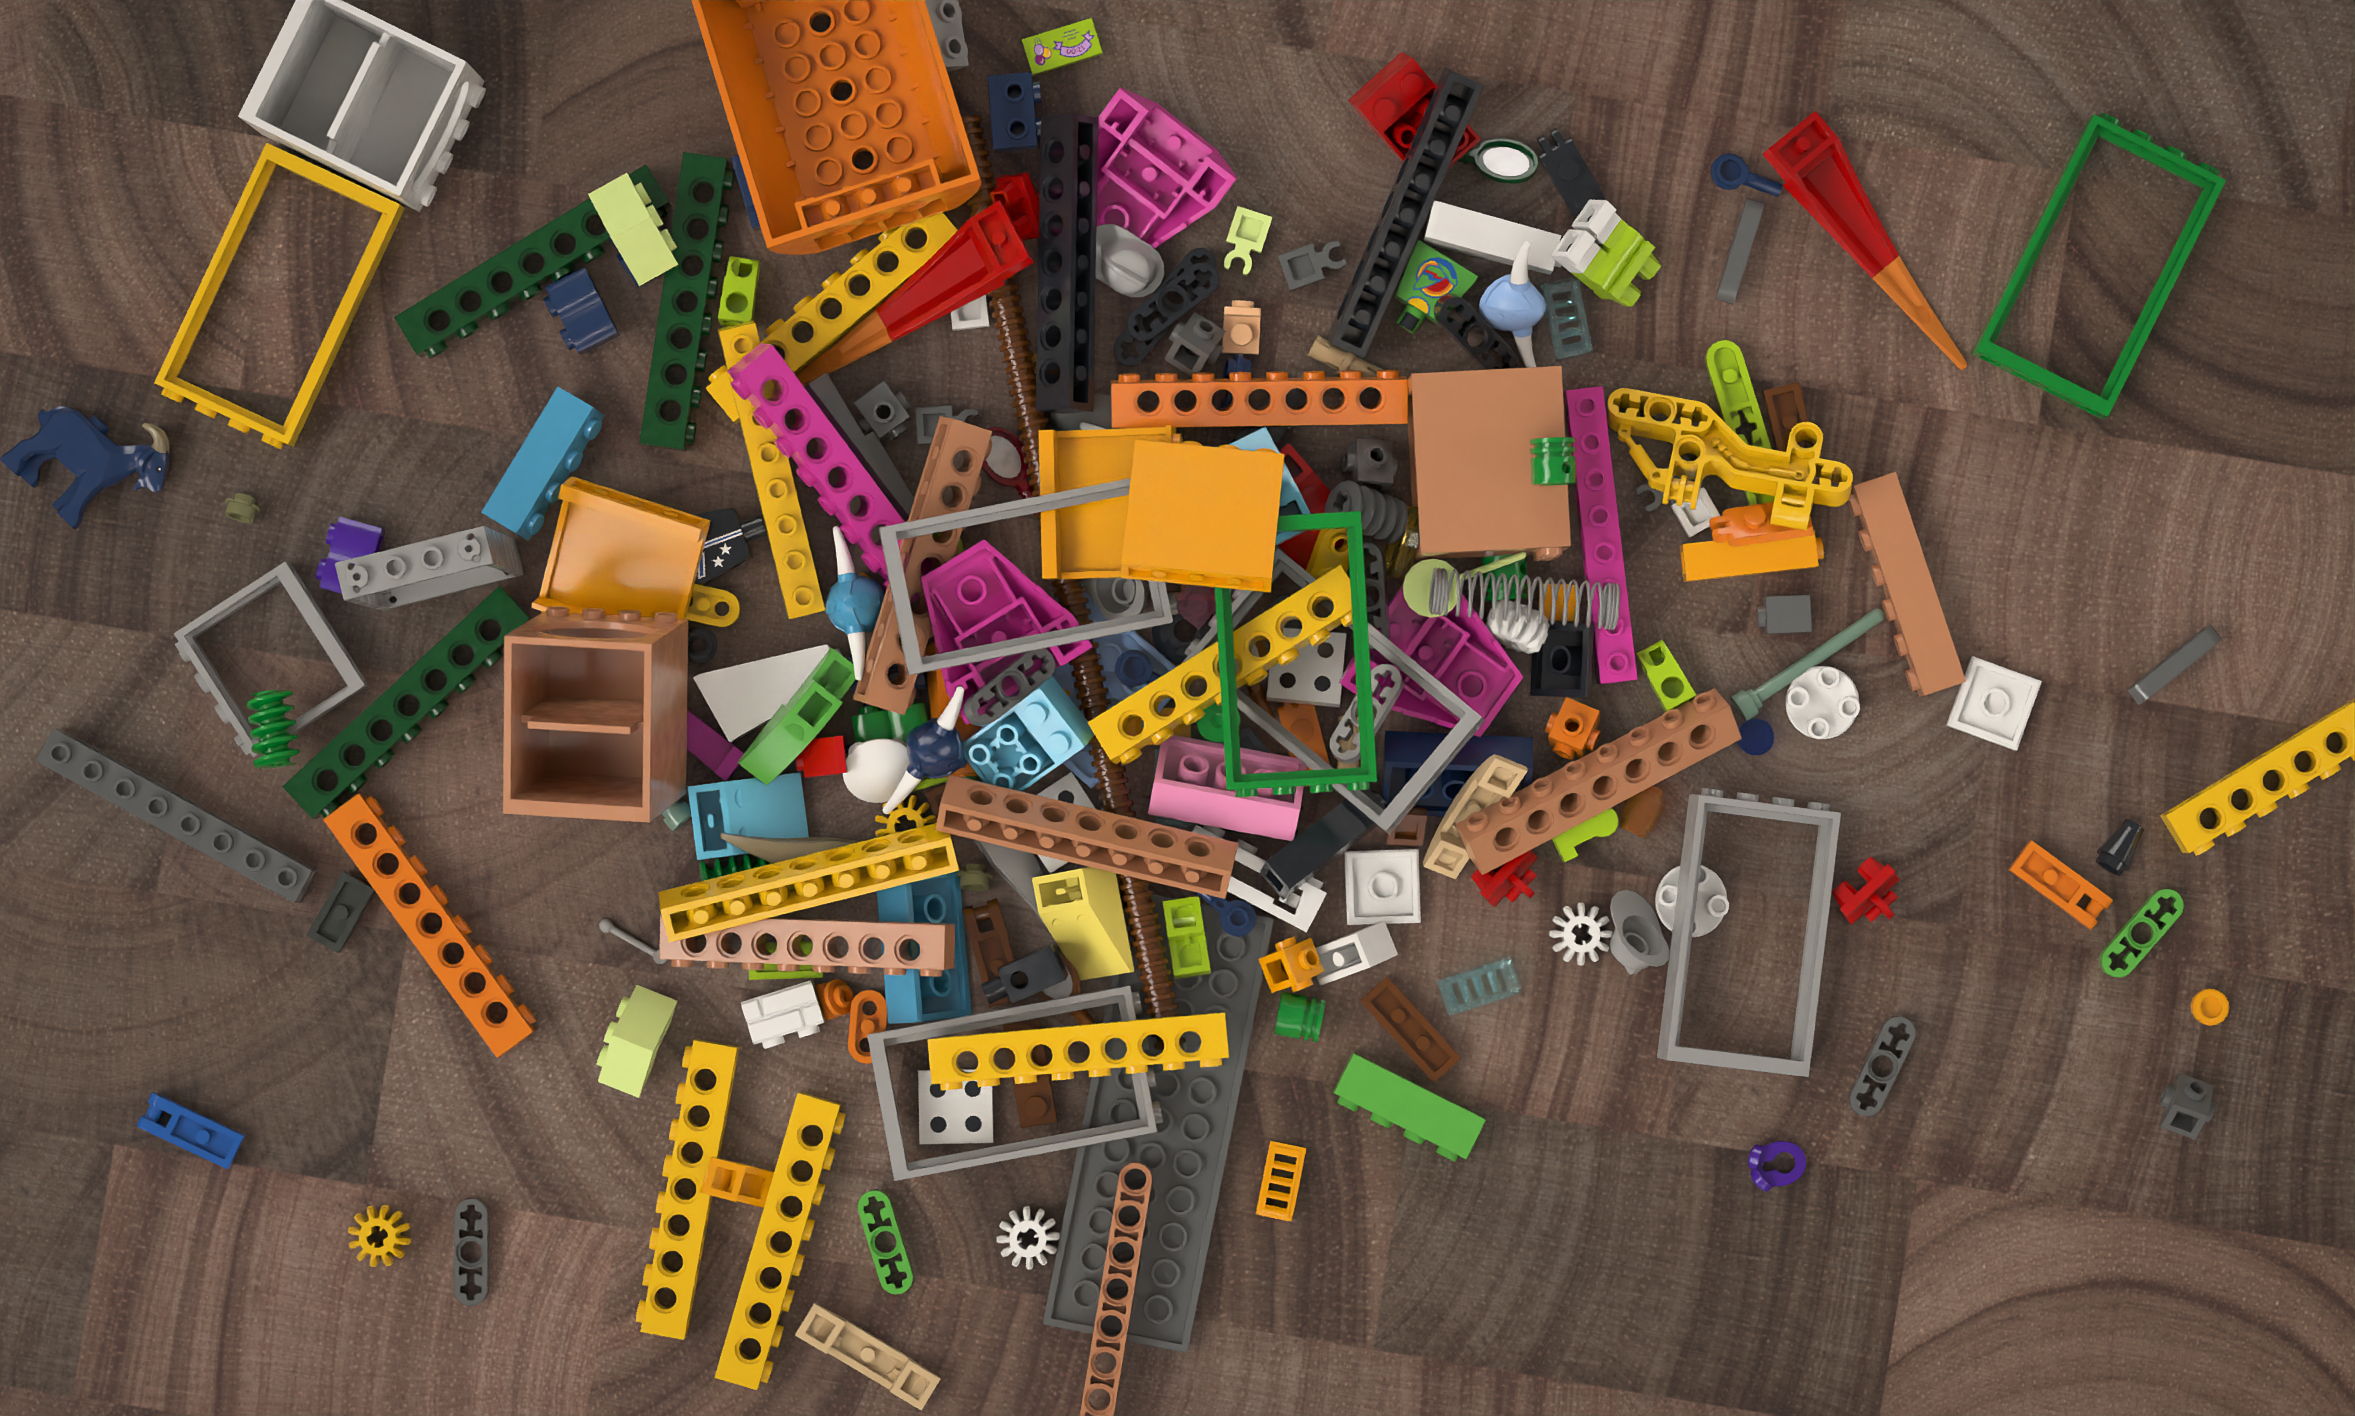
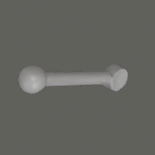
M605 918L600 921L599 928L602 932H611L653 956V960L657 964H663L667 961L659 959V950H655L613 926V922L610 919Z

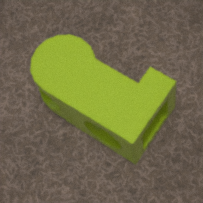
M730 256L727 273L724 277L718 320L720 326L728 327L754 321L760 260Z
M1663 640L1636 653V657L1648 677L1649 683L1660 701L1659 703L1664 712L1675 709L1696 697V693Z
M1609 808L1552 838L1562 861L1566 862L1578 856L1574 846L1595 836L1606 837L1614 833L1618 827V816L1612 808Z

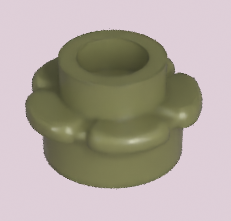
M236 493L234 499L227 498L225 500V504H227L225 515L242 523H253L255 515L260 513V508L255 505L256 499L246 494Z
M967 864L965 865V870L957 873V877H960L961 889L981 892L989 890V883L993 879V874L987 872L985 865Z

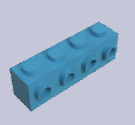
M557 387L481 513L529 541L531 536L538 533L542 528L545 520L544 515L551 503H555L558 500L561 485L565 482L570 472L575 471L580 465L583 458L582 452L588 442L599 434L602 427V419L605 415L579 398Z

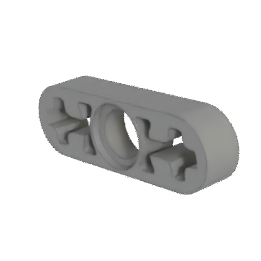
M1389 664L1378 665L1371 671L1372 693L1375 696L1381 687L1377 681L1379 677L1386 678L1391 674V679L1394 683L1392 688L1386 686L1381 692L1380 697L1385 701L1383 705L1376 698L1372 697L1373 706L1377 709V715L1374 719L1375 735L1401 694L1404 685L1403 678L1397 668ZM1357 695L1330 739V749L1338 761L1345 764L1355 763L1361 759L1359 732L1353 738V743L1356 746L1354 751L1347 750L1343 754L1341 753L1342 748L1339 745L1341 740L1348 741L1354 733L1352 728L1348 727L1350 723H1353L1359 730V721L1356 717L1358 711Z

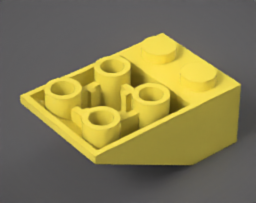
M1086 867L1032 878L1038 913L1064 956L1076 969L1080 981L1134 972L1116 873Z

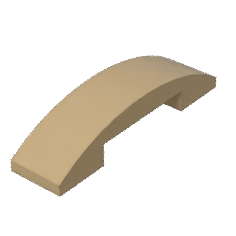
M1496 754L1485 760L1469 777L1448 808L1427 850L1423 867L1456 879L1469 860V856L1455 824L1466 819L1470 814L1493 805L1503 797L1510 798L1527 773V767Z
M816 1303L812 1305L795 1333V1336L825 1354L829 1353L921 1411L940 1381V1377L902 1352Z

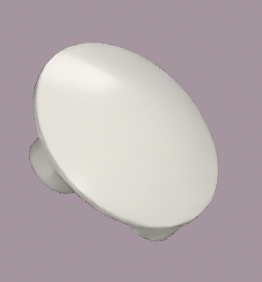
M1815 666L1808 669L1790 684L1786 695V711L1791 723L1802 734L1815 739H1830L1845 732L1854 722L1860 711L1859 695L1853 681L1844 672L1830 666Z
M881 738L864 743H854L849 748L848 757L846 758L848 773H843L844 782L848 790L857 798L867 802H888L909 765L906 743L899 738Z
M1703 865L1700 868L1692 937L1703 936L1714 930L1729 909L1727 893L1722 880L1715 872ZM1680 866L1672 869L1663 877L1655 897L1657 914L1661 922L1671 932L1673 930Z

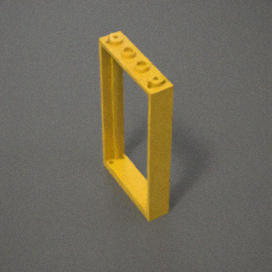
M266 143L154 382L164 387L161 394L179 403H182L183 398L186 397L197 403L194 410L215 419L217 412L230 418L229 426L246 434L249 433L250 428H253L263 433L261 441L278 449H282L284 443L294 447L405 208L388 198ZM277 165L382 213L283 426L178 378Z

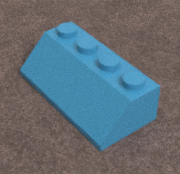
M959 871L876 891L879 921L955 924L953 969L942 970V976L940 977L920 976V969H906V975H884L888 1024L924 1022L972 1015L960 877H957ZM911 939L907 945V952L913 959L919 956L920 946L917 941ZM881 941V949H882V955H883V953H884V944H883V942Z

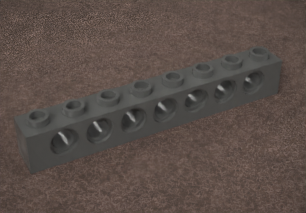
M53 728L35 760L293 903L302 902L319 871L63 729Z

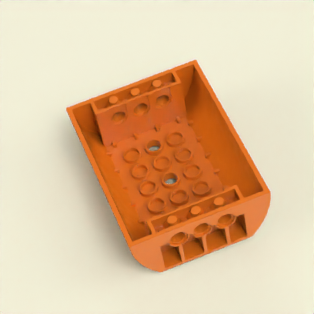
M691 0L764 240L770 251L786 255L820 253L955 209L969 200L979 190L981 179L925 0ZM820 14H826L831 17V25L824 32H816L812 29L813 19ZM843 82L849 83L852 86L851 96L844 101L834 99L833 89L835 86ZM862 151H868L874 157L873 164L865 170L857 169L854 166L856 155Z

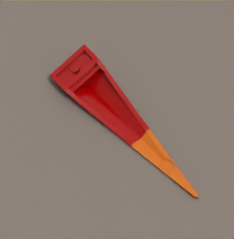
M1815 110L1762 155L1786 182L1783 184L1784 188L1959 369H1965L1967 367L1966 360L1929 306L1896 251L1873 209L1840 139Z
M999 200L968 219L916 273L877 309L798 373L796 377L800 383L805 386L825 373L830 374L1005 285L1004 280L1034 263L1005 205Z

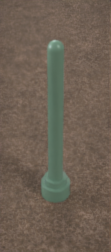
M1879 608L1872 610L1755 690L1750 688L1744 691L1742 689L1731 696L1730 700L1739 715L1747 722L1759 714L1758 709L1763 707V701L1792 683L1793 680L1808 669L1817 666L1881 623L1885 618L1884 611Z

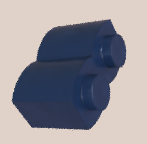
M585 267L545 287L549 296L543 298L553 318L558 315L560 316L565 326L564 329L560 330V334L569 351L576 348L577 352L582 355L620 336Z

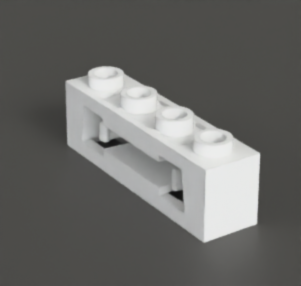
M1196 825L1192 831L1223 839L1225 831L1208 825H1204L1203 828ZM1238 839L1237 843L1239 844L1235 860L1260 873L1266 861L1255 856L1258 848ZM1232 876L1227 890L1305 932L1308 931L1327 894L1320 890L1323 882L1312 877L1299 887V889L1303 890L1301 896L1292 893L1284 900L1281 897L1279 898V901L1296 909L1295 913L1292 914L1273 904L1274 898Z

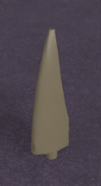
M720 833L721 839L772 864L861 842V840L832 836L764 838Z

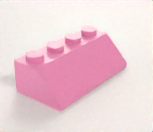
M1172 735L1160 745L1148 814L1292 841L1294 840L1304 786H1295V794L1273 795L1272 788H1258V796L1235 797V790H1227L1224 744ZM1240 748L1242 774L1306 771L1307 765L1298 758Z

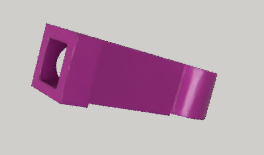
M687 709V750L712 769L725 782L730 781L741 766L737 762L745 752Z

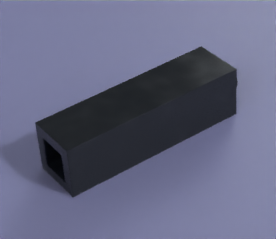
M1370 789L1360 790L1380 808L1386 809V803L1377 791H1371ZM1345 799L1269 858L1263 865L1260 873L1284 900L1378 825L1349 800Z

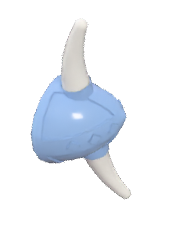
M1525 241L1519 249L1511 274L1495 280L1485 290L1479 304L1480 316L1491 327L1503 331H1512L1519 354L1526 368L1536 367L1532 350V327L1540 321L1544 312H1546L1544 297L1528 278L1527 263L1531 248L1530 241Z

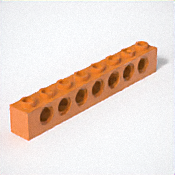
M1360 370L1340 371V377H1325V371H1304L1303 377L1288 378V372L1286 371L1266 372V378H1251V372H1230L1229 379H1214V373L1211 372L1192 373V379H1177V373L1155 374V380H1141L1140 374L1125 373L1118 374V380H1111L1112 428L1165 427V425H1172L1174 427L1408 424V379L1406 376H1399V370H1377V376L1362 377V371ZM1368 387L1376 388L1380 392L1378 402L1372 406H1365L1360 402L1361 392ZM1294 388L1302 389L1306 393V400L1299 407H1291L1286 403L1287 393ZM1330 388H1338L1343 392L1341 403L1334 407L1323 403V394ZM1224 389L1232 394L1233 399L1228 407L1217 408L1212 404V396L1216 391ZM1256 389L1266 390L1269 393L1268 403L1261 408L1250 405L1249 395L1252 391ZM1147 390L1155 392L1159 397L1158 404L1152 409L1140 407L1137 400L1142 392ZM1182 390H1189L1196 396L1194 405L1188 409L1179 408L1174 402L1175 396Z
M358 793L324 818V822L497 1058L502 1057L537 1031L533 1026V1023L537 1021L535 1016L524 1003L519 1006L511 996V993L515 991L504 974L501 973L497 976L489 964L493 962V959L481 944L477 946L473 944L467 935L471 932V929L461 915L457 914L454 917L446 907V904L450 901L439 885L436 884L432 887L424 875L428 873V870L417 855L412 857L408 855L402 846L406 843V840L394 825L388 827L381 818V815L385 812L379 802L372 795L367 798L364 793ZM367 823L372 824L377 831L376 840L369 845L363 843L359 837L361 827ZM387 853L394 854L399 861L398 869L393 874L385 873L381 867V860ZM408 883H414L420 889V898L414 904H409L403 898L402 892ZM431 912L438 914L442 919V927L436 934L428 932L424 926V920ZM452 942L460 944L464 950V957L457 964L450 962L446 957V949ZM473 972L481 973L486 980V986L480 993H475L468 987V977ZM494 1002H501L507 1008V1018L502 1023L493 1021L489 1015L490 1006Z

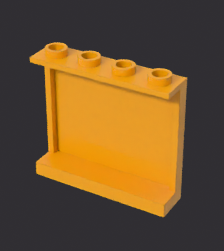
M1172 425L1152 428L1070 431L1038 430L1040 496L1131 478L1135 439L1144 440L1145 438L1155 437L1167 443L1181 444L1183 442L1182 434H1176V427ZM1129 495L1041 512L1042 579L1121 578V560Z
M1155 437L1145 438L1144 440L1135 439L1121 560V578L1271 592L1284 454L1277 453L1268 448L1249 451L1240 450L1233 445L1208 447L1202 446V444L1195 441H1184L1181 444L1167 443Z
M573 476L561 485L558 499L563 501L540 595L532 602L531 608L542 611L541 613L550 606L568 607L569 613H582V610L586 608H600L605 610V615H619V611L636 610L641 612V617H655V613L672 612L677 614V619H686L711 520Z

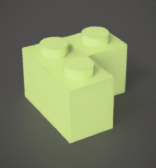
M625 173L588 194L611 239L639 286L678 265L671 252L677 246L667 228L661 232L659 231L658 227L663 225V222L653 204L649 207L645 206L652 201L641 182L634 186L629 175Z
M636 985L630 998L623 996L616 1013V1017L620 1019L618 1023L611 1021L603 1040L609 1046L604 1044L596 1065L602 1067L598 1082L635 1097H640L651 1074L658 1049L671 1024L677 1000Z

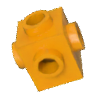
M1295 936L1274 944L1276 951L1258 958L1271 993L1290 986L1293 992L1313 985L1312 977L1325 972L1312 938L1300 942L1296 941Z

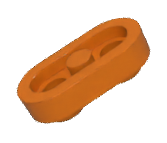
M864 990L858 993L851 1003L848 1050L856 1061L864 1064L872 1063L870 1051L862 1050L860 1046L861 1040L868 1038L867 1035L870 1033L887 1030L886 998L876 990ZM866 1001H873L876 1004L877 1011L875 1014L868 1015L864 1012L863 1005Z

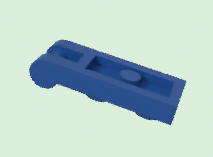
M151 1093L147 1101L150 1106L145 1116H140L137 1127L223 1168H231L246 1135L178 1104L159 1093ZM163 1111L172 1114L167 1126L158 1122Z

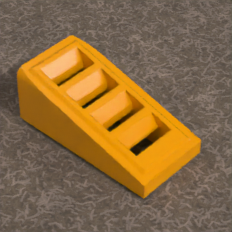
M1270 1140L1255 1212L1257 1215L1292 1222L1306 1148ZM1275 1153L1296 1157V1163L1290 1164L1275 1161ZM1272 1168L1294 1172L1293 1178L1289 1179L1271 1175ZM1269 1183L1290 1187V1192L1288 1194L1268 1190ZM1266 1198L1287 1201V1207L1281 1208L1265 1204Z

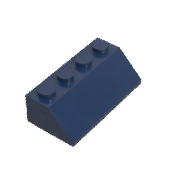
M1385 731L1381 796L1386 803V808L1448 733ZM1473 735L1413 807H1426L1427 816L1444 817L1469 777L1493 754L1527 767V773L1513 794L1531 785L1533 774V737L1491 735L1478 737Z

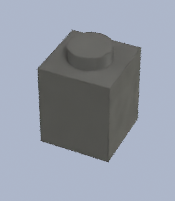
M1810 595L1762 598V605H1757L1756 607L1757 626L1764 627V635L1812 632Z

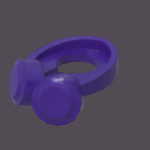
M1785 1141L1772 1142L1765 1146L1755 1144L1748 1158L1749 1168L1752 1169L1750 1173L1752 1181L1760 1190L1765 1192L1773 1186H1784L1793 1183L1805 1171L1806 1157L1804 1152L1794 1143ZM1781 1152L1790 1153L1795 1160V1166L1789 1173H1780L1776 1169L1764 1171L1761 1168L1764 1162L1773 1161L1775 1156Z

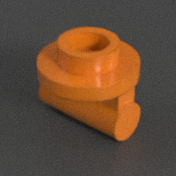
M834 979L815 985L825 1020L846 1015L850 1012L854 997L851 988L846 982L841 979Z

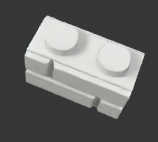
M813 980L741 1002L753 1044L762 1042L764 1049L785 1043L783 1035L797 1031L799 1038L820 1032L818 1024L826 1022Z

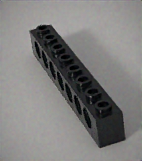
M1447 67L1444 68L1327 335V339L1331 344L1365 358L1483 90L1484 85L1479 81Z
M1078 113L1041 117L1036 411L1057 414L1093 412L1099 117Z

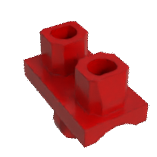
M1028 172L1017 175L1006 174L996 178L997 188L990 193L993 204L1000 200L1005 205L1022 240L1039 238L1040 191L1035 192Z
M1529 850L1505 863L1497 873L1491 870L1482 875L1477 869L1471 875V878L1481 890L1479 893L1494 907L1504 896L1512 903L1521 893L1531 899L1535 893L1528 885L1537 875L1529 868L1536 862L1538 857L1532 850Z
M1869 857L1857 869L1858 874L1867 882L1861 890L1857 892L1847 881H1844L1832 892L1840 906L1843 917L1851 925L1863 914L1871 923L1880 914L1888 920L1895 916L1889 906L1898 896L1890 889L1900 879L1897 877L1896 871L1889 864L1884 867L1881 863Z

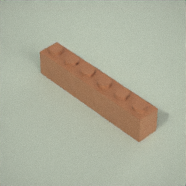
M1896 472L1852 486L1848 505L1853 517L1859 515L1863 530L1858 531L1863 549L1865 552L1871 551L1875 562L1874 565L1870 566L1872 577L1877 587L1883 586L1887 599L1882 601V606L1887 620H1894L1898 634L1893 636L1899 655H1906L1910 669L1905 670L1910 689L1912 691L1917 690L1920 697L1966 682Z

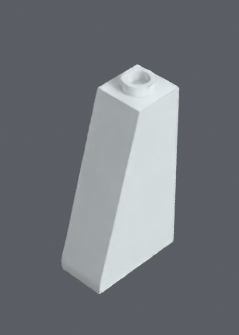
M1433 201L1423 238V243L1426 245L1513 266L1515 257L1523 243L1530 241L1528 270L1551 275L1554 266L1561 267V264L1550 256L1559 244L1561 235Z
M825 644L699 674L693 677L728 741L734 742L768 723L782 704L786 706L828 652L830 646ZM836 648L835 650L842 655L839 648Z

